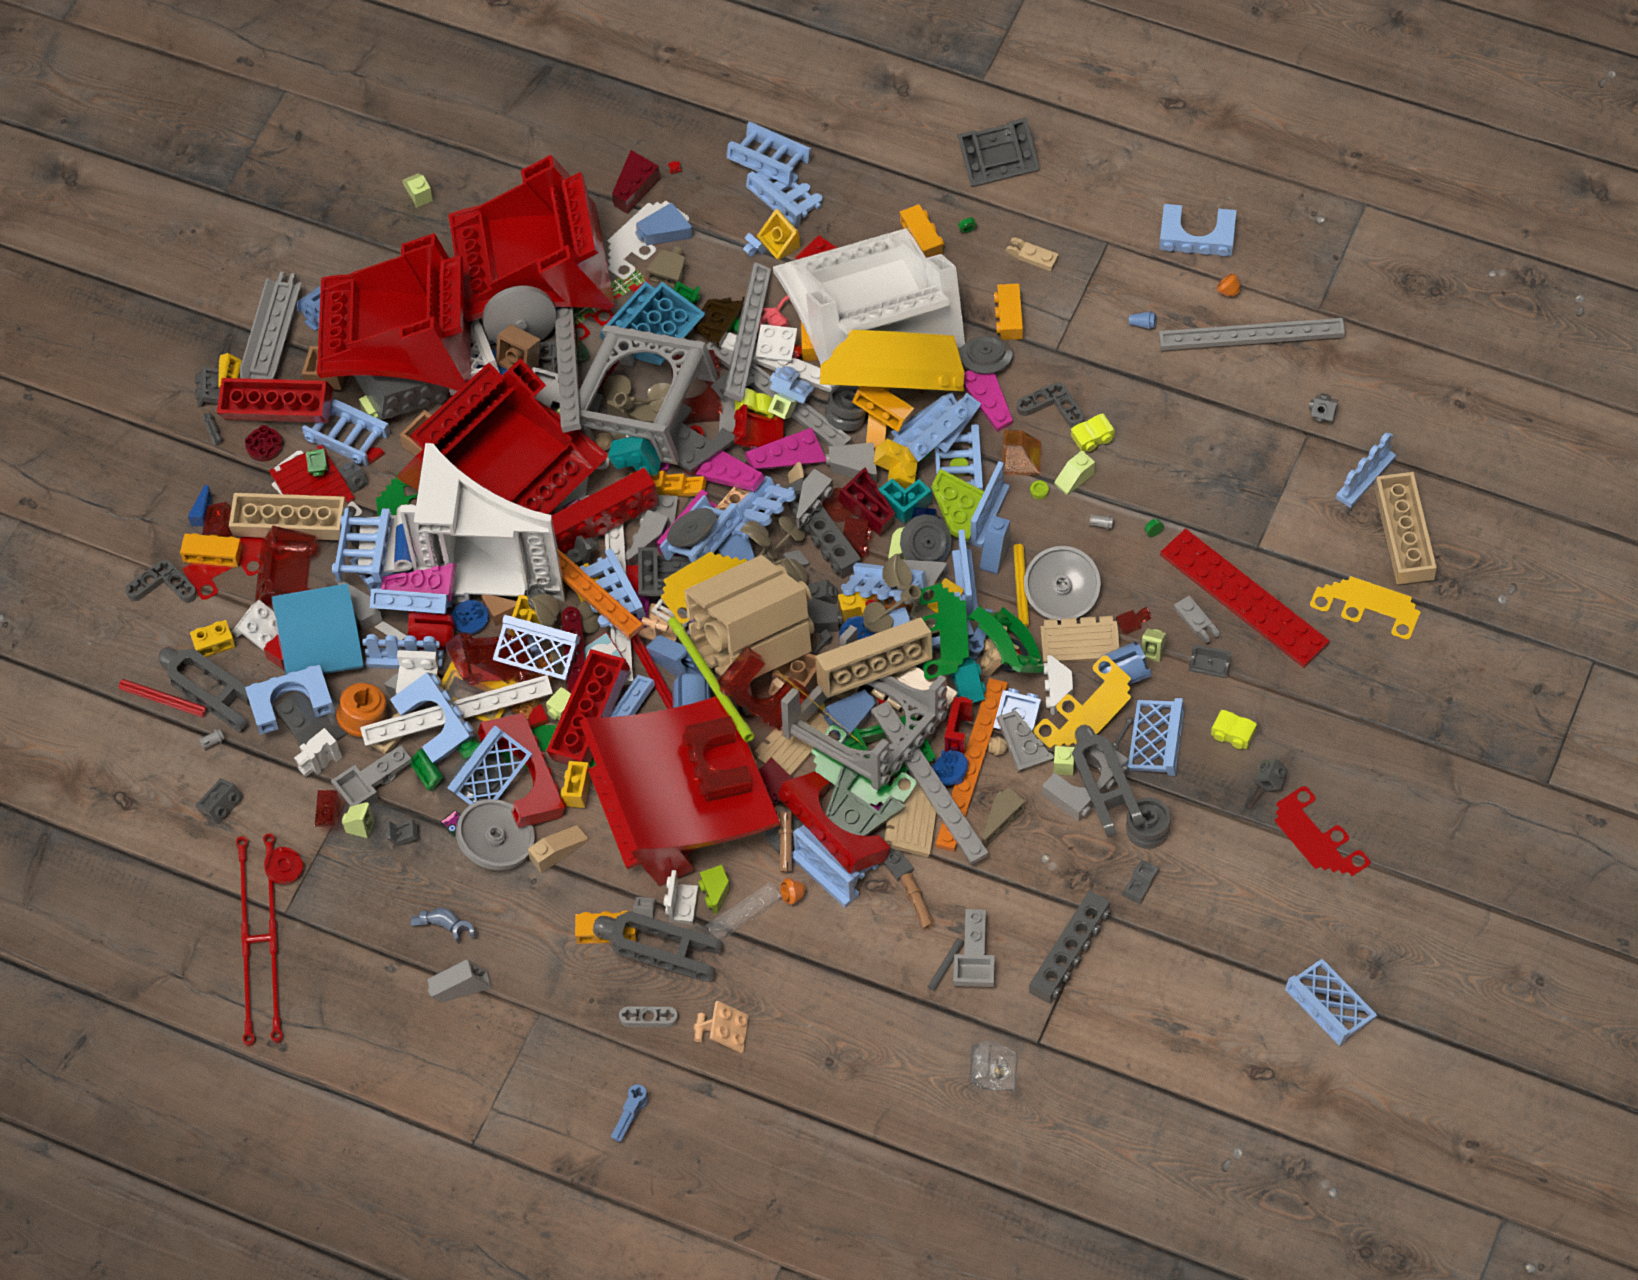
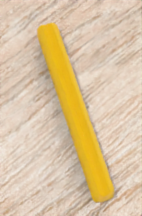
M1015 544L1013 551L1018 619L1026 627H1029L1028 601L1024 592L1023 544Z

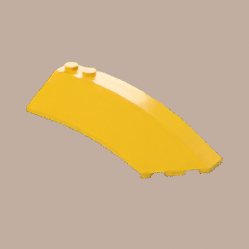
M851 330L844 342L839 343L833 350L831 357L825 360L820 367V384L964 391V369L954 335Z

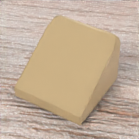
M797 462L788 473L789 484L800 478L804 481L803 468L800 462Z

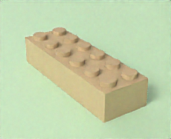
M1414 472L1377 476L1374 490L1396 584L1434 580L1437 567Z
M234 493L229 528L233 536L339 540L342 528L340 523L341 515H344L345 508L349 507L345 497Z
M920 617L815 656L817 684L825 696L829 698L932 659L931 631Z

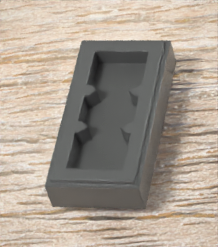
M890 848L885 862L882 863L894 878L899 881L904 874L912 873L914 868L899 850Z

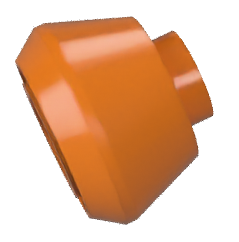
M1230 273L1218 283L1217 291L1227 297L1230 295L1234 297L1240 291V282L1237 275Z
M785 878L780 886L782 899L789 905H793L801 900L805 894L804 884L799 880Z

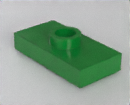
M419 749L412 757L410 765L427 790L433 791L443 776L434 763H432L424 749Z

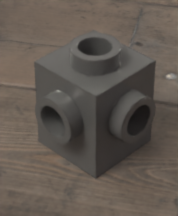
M1324 393L1316 395L1315 399H1311L1309 405L1311 416L1315 417L1314 419L1317 421H1333L1339 400L1332 399L1331 395Z
M1277 759L1261 761L1254 781L1266 791L1281 789L1288 769Z

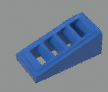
M204 485L188 515L191 526H206L212 499L208 485Z

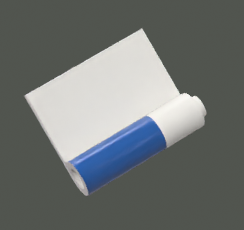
M400 507L397 509V515L392 516L393 521L384 573L408 571L413 567L401 519ZM360 525V533L375 534L379 529L378 525ZM359 541V549H373L376 547L375 541ZM358 557V565L373 564L372 557Z

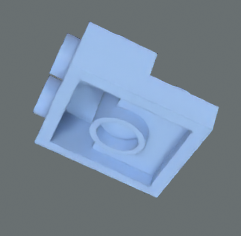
M790 366L777 367L769 380L772 383L770 386L771 390L802 404L812 394L814 387L810 386V383L807 381H799L800 373Z
M1009 688L1008 691L1003 690L996 718L1016 710L1033 733L1042 703L1041 699H1038L1039 696L1032 693H1027V696L1019 694V690ZM995 719L993 728L1001 730L997 719Z

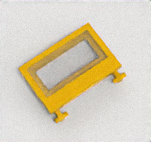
M456 653L455 656L458 659L453 658L440 685L443 690L446 689L452 696L451 701H456L517 684L518 682L507 678L508 684L463 662L462 660L466 661L467 657ZM505 708L477 715L474 718L482 722L501 718Z

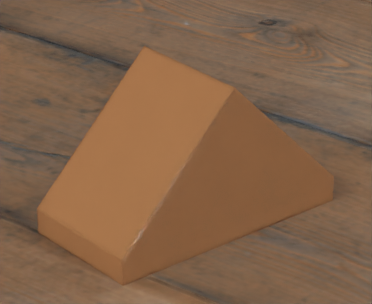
M482 595L483 605L486 607L495 626L503 623L504 615L512 617L517 601L492 595Z

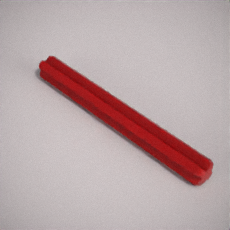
M636 634L631 638V644L650 679L654 680L655 688L666 708L671 709L673 708V695L641 637Z
M121 679L118 685L120 690L199 717H204L207 713V709L203 705L126 679Z

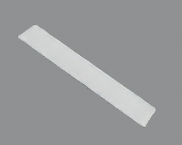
M384 621L375 626L376 629L386 635L396 636L397 640H402L406 636Z

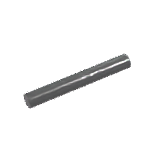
M956 939L928 985L930 990L934 991L954 960V954H957L964 943L962 939Z

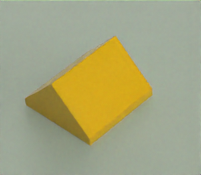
M775 209L758 233L757 238L777 260H780L800 248V238L797 229L779 209Z

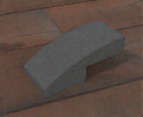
M1141 859L1133 872L1132 878L1123 890L1122 896L1140 904L1154 881L1159 867Z

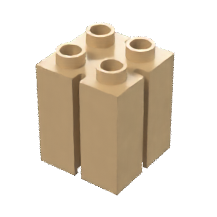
M763 555L685 590L688 619L696 620L689 624L690 639L711 669L719 665V667L715 668V672L734 687L811 652L810 634L814 633V624L808 615L807 603L811 601L810 590L803 581L797 582L791 578L782 565H774Z

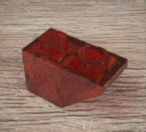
M846 517L843 535L859 555L862 562L863 556L868 553L869 545L866 542L867 539L871 538L872 528H869V520Z
M318 790L315 827H335L339 819L341 802L337 790Z

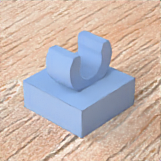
M750 233L745 237L748 244L743 250L750 257L754 256L756 251L763 254L767 250Z

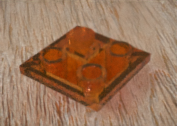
M1004 430L1002 455L1004 474L1039 475L1041 441L1021 430Z

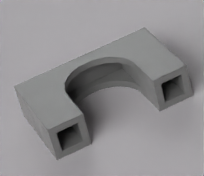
M1095 745L1086 748L1085 760L1095 766L1100 772L1101 777L1096 782V785L1102 795L1115 786L1116 782L1102 751L1097 750ZM1113 748L1125 775L1129 769L1128 758ZM1055 772L1042 785V796L1078 822L1082 817H1087L1091 812L1093 803L1086 787L1073 786Z

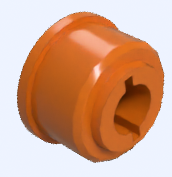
M355 683L348 686L342 692L340 703L337 707L336 719L339 726L350 735L363 737L360 727L387 720L386 697L381 689L372 684Z

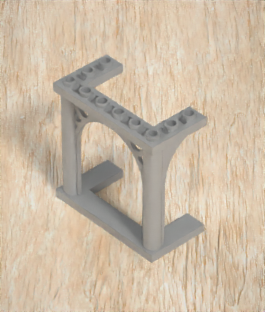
M605 325L602 330L605 338L579 390L581 429L579 430L594 442L595 438L590 428L651 439L660 462L677 465L680 457L669 430L688 389L697 376L701 380L715 382L718 378L706 344L698 340L693 341L682 337L676 338L665 334L659 335L648 331L642 332L635 329ZM649 352L664 357L671 364L673 369L672 384L654 423L588 411L606 372L617 361H619V365L633 367L635 363L634 353ZM675 355H683L681 359L673 360Z
M850 625L840 636V646L858 640L856 627ZM890 675L867 684L890 696L900 704L906 716L905 728L900 737L890 745L888 741L882 739L873 750H856L843 745L805 723L819 707L808 697L800 705L799 691L792 688L781 700L783 737L790 739L792 736H795L871 780L872 788L877 791L889 782L894 772L897 773L900 770L902 763L910 759L913 751L923 744L927 735L932 734L936 725L947 716L946 697L948 688L947 678L939 675L928 690L916 689ZM819 685L809 695L819 706L827 699ZM914 715L924 716L920 721L911 720V717Z

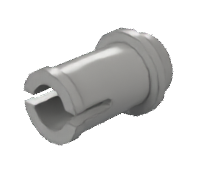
M1091 514L1089 526L1103 527L1106 530L1112 529L1114 518L1110 517V515L1106 517Z
M214 729L213 733L200 738L199 741L205 750L218 742L222 743V740L225 738L220 729Z

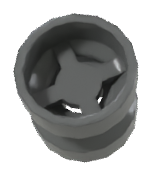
M533 584L527 589L529 606L535 610L530 598L546 594L545 588L542 585Z

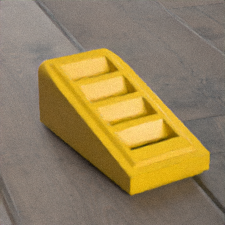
M229 353L220 355L219 388L221 378L239 377L241 359Z

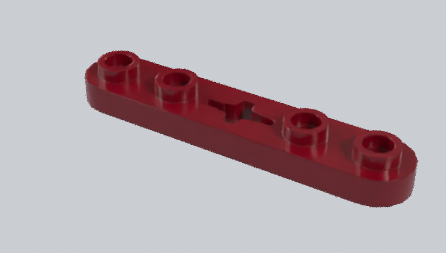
M570 606L561 613V629L581 637L575 650L578 653L575 657L576 663H574L573 658L566 680V691L572 693L585 659L581 614L577 608ZM563 645L564 656L569 654L570 645Z

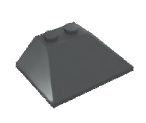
M1027 118L1010 121L1006 125L978 132L974 130L957 135L971 187L1040 170Z
M638 547L639 596H661L664 594L663 587L666 584L663 580L691 563L689 557L672 556L668 561L664 556H657V547Z
M329 690L334 712L317 718L315 717L310 699L302 692H285L275 700L273 705L274 715L277 719L281 718L295 736L299 747L303 743L306 745L311 738L324 728L336 741L348 735L337 722L336 712L339 703Z

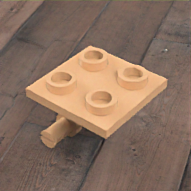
M652 603L648 611V618L643 617L641 621L647 627L642 629L638 635L652 641L658 635H661L676 642L678 636L675 635L669 624L652 614L651 611L656 605ZM658 609L659 612L671 618V616ZM678 613V616H680L681 618H683V619H686V618H687V617L683 616L682 614Z
M719 1001L715 1002L713 1019L705 1022L706 1014H697V1023L694 1024L695 1042H702L703 1032L711 1031L710 1039L740 1053L744 1051L749 1015Z

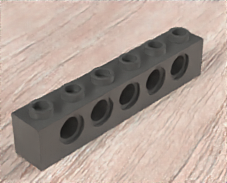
M802 478L783 487L786 489L792 487L795 491L796 498L791 502H784L785 506L791 508V513L795 519L803 485ZM821 506L818 511H814L809 522L803 524L802 528L805 533L810 534L814 546H818L821 549L823 558L829 560L835 574L838 573L843 579L854 573L853 566L855 563H861V558L823 506Z
M1088 891L1030 982V994L1049 1004L1054 998L1057 999L1059 997L1062 984L1069 981L1072 974L1071 970L1073 967H1077L1082 959L1081 954L1083 951H1088L1092 943L1090 940L1100 932V924L1103 920L1106 921L1111 914L1110 901ZM1094 915L1095 918L1090 919L1087 916ZM1082 930V931H1085L1086 933H1085V934H1079V933H1077V931ZM1074 946L1076 949L1069 950L1067 947ZM1058 962H1065L1066 964L1063 965V966H1060V965H1058L1057 963H1058ZM1050 977H1053V978H1055L1056 980H1055V981H1048L1047 979L1050 978Z

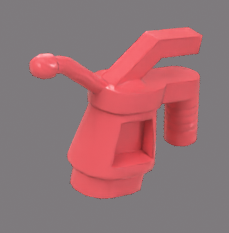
M788 295L781 300L778 307H763L761 313L763 316L760 318L758 333L760 332L761 324L767 322L772 326L789 327L788 319L780 312L784 302L790 299Z

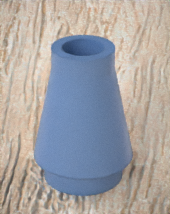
M1148 311L1129 315V325L1146 329L1156 327V313Z

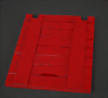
M322 444L316 447L317 450L324 449ZM326 450L325 456L328 472H324L323 476L313 477V474L308 473L306 452L280 464L281 470L277 472L274 468L269 470V473L284 495L345 497L347 504L355 500Z

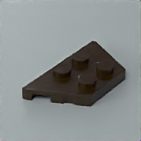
M742 297L740 301H731V298L708 299L701 309L705 316L694 329L716 347L720 348L742 313L745 297Z

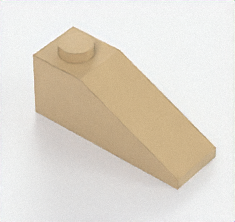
M576 825L547 836L527 849L529 859L540 873H543L589 841V839Z

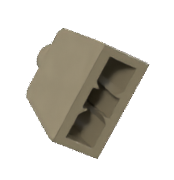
M677 246L673 248L672 252L661 250L646 269L647 280L657 284L663 282L672 289L677 281L682 283L686 270V259L682 256L683 250Z

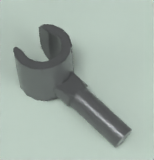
M827 629L820 633L821 641L812 651L814 655L825 644L828 645L832 642V636Z

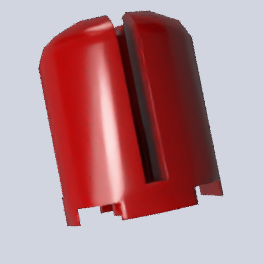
M409 611L408 636H414L417 641H424L426 636L434 637L436 641L440 642V647L437 649L446 651L453 645L455 621L452 615L448 613Z

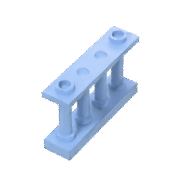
M752 122L747 123L746 138L740 144L731 141L727 148L728 159L787 185L792 182L793 167L800 160L807 164L810 162L811 148ZM753 140L761 143L756 151L747 148ZM768 147L777 150L771 158L763 155V152ZM783 154L792 157L787 164L778 161Z
M943 395L892 441L907 447L915 459L920 461L964 422L972 412L963 399L952 405L947 396Z
M332 398L330 416L340 417L339 421L328 436L319 432L325 423H316L312 429L303 425L304 438L311 443L322 444L323 447L351 459L356 464L368 466L369 462L366 452L377 437L388 438L390 435L388 423ZM346 422L355 424L356 426L344 443L335 440ZM366 429L371 432L359 450L351 447V444L361 430Z
M979 424L971 425V432L959 435L954 441L972 443V448H969V450L947 451L945 453L944 451H939L937 446L935 447L936 475L939 469L950 474L970 473V475H974V479L967 483L983 490ZM966 457L973 459V464H970V466L940 467V459Z
M703 495L690 511L699 508L713 510L719 518L716 520L710 534L692 549L672 546L666 538L659 546L665 559L669 561L675 553L688 556L692 563L710 551L714 553L742 520L743 516L738 505L730 503L724 511L711 507L707 497Z
M345 508L344 515H341L340 520L342 528L336 562L332 565V573L335 574L338 582L342 581L343 573H370L375 583H382L393 521L390 509H382L381 516H378V518L352 517L349 508ZM351 525H378L379 527L378 532H375V534L350 533ZM348 541H375L376 547L373 549H347ZM346 557L373 558V564L344 565Z

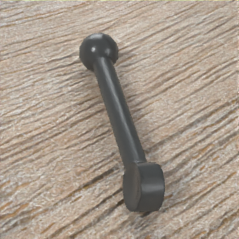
M1131 717L1126 719V724L1116 742L1111 744L1115 750H1118L1119 742L1128 726L1133 723Z

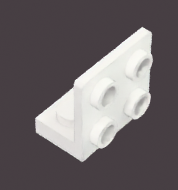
M761 324L755 357L791 362L794 346L798 344L797 328Z
M260 600L256 601L237 623L231 634L235 637L243 634L264 651L266 643L277 635L274 611Z
M398 650L399 673L396 694L427 672L438 674L439 661L436 652Z
M672 870L671 877L668 876L667 888L669 889L668 894H665L664 898L665 914L669 916L670 923L693 925L698 886L678 884L677 872Z

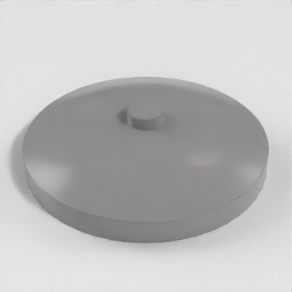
M515 286L497 293L489 300L484 308L482 321L487 336L495 343H497L498 334L510 324L542 340L551 332L555 325L556 310L552 299L544 291L531 286Z
M1055 546L1040 552L1028 565L1024 577V592L1030 606L1040 616L1048 620L1057 619V622H1061V619L1066 618L1079 619L1087 614L1095 605L1100 593L1101 581L1095 563L1081 550L1069 546Z
M486 799L471 804L462 812L456 826V839L461 851L475 864L491 870H507L520 865L529 856L527 849L534 845L535 839L533 826L529 825L518 828L511 813L512 804L502 800Z

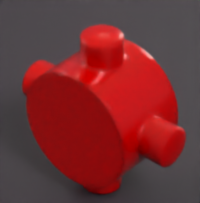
M679 161L668 163L670 174H677L682 171Z

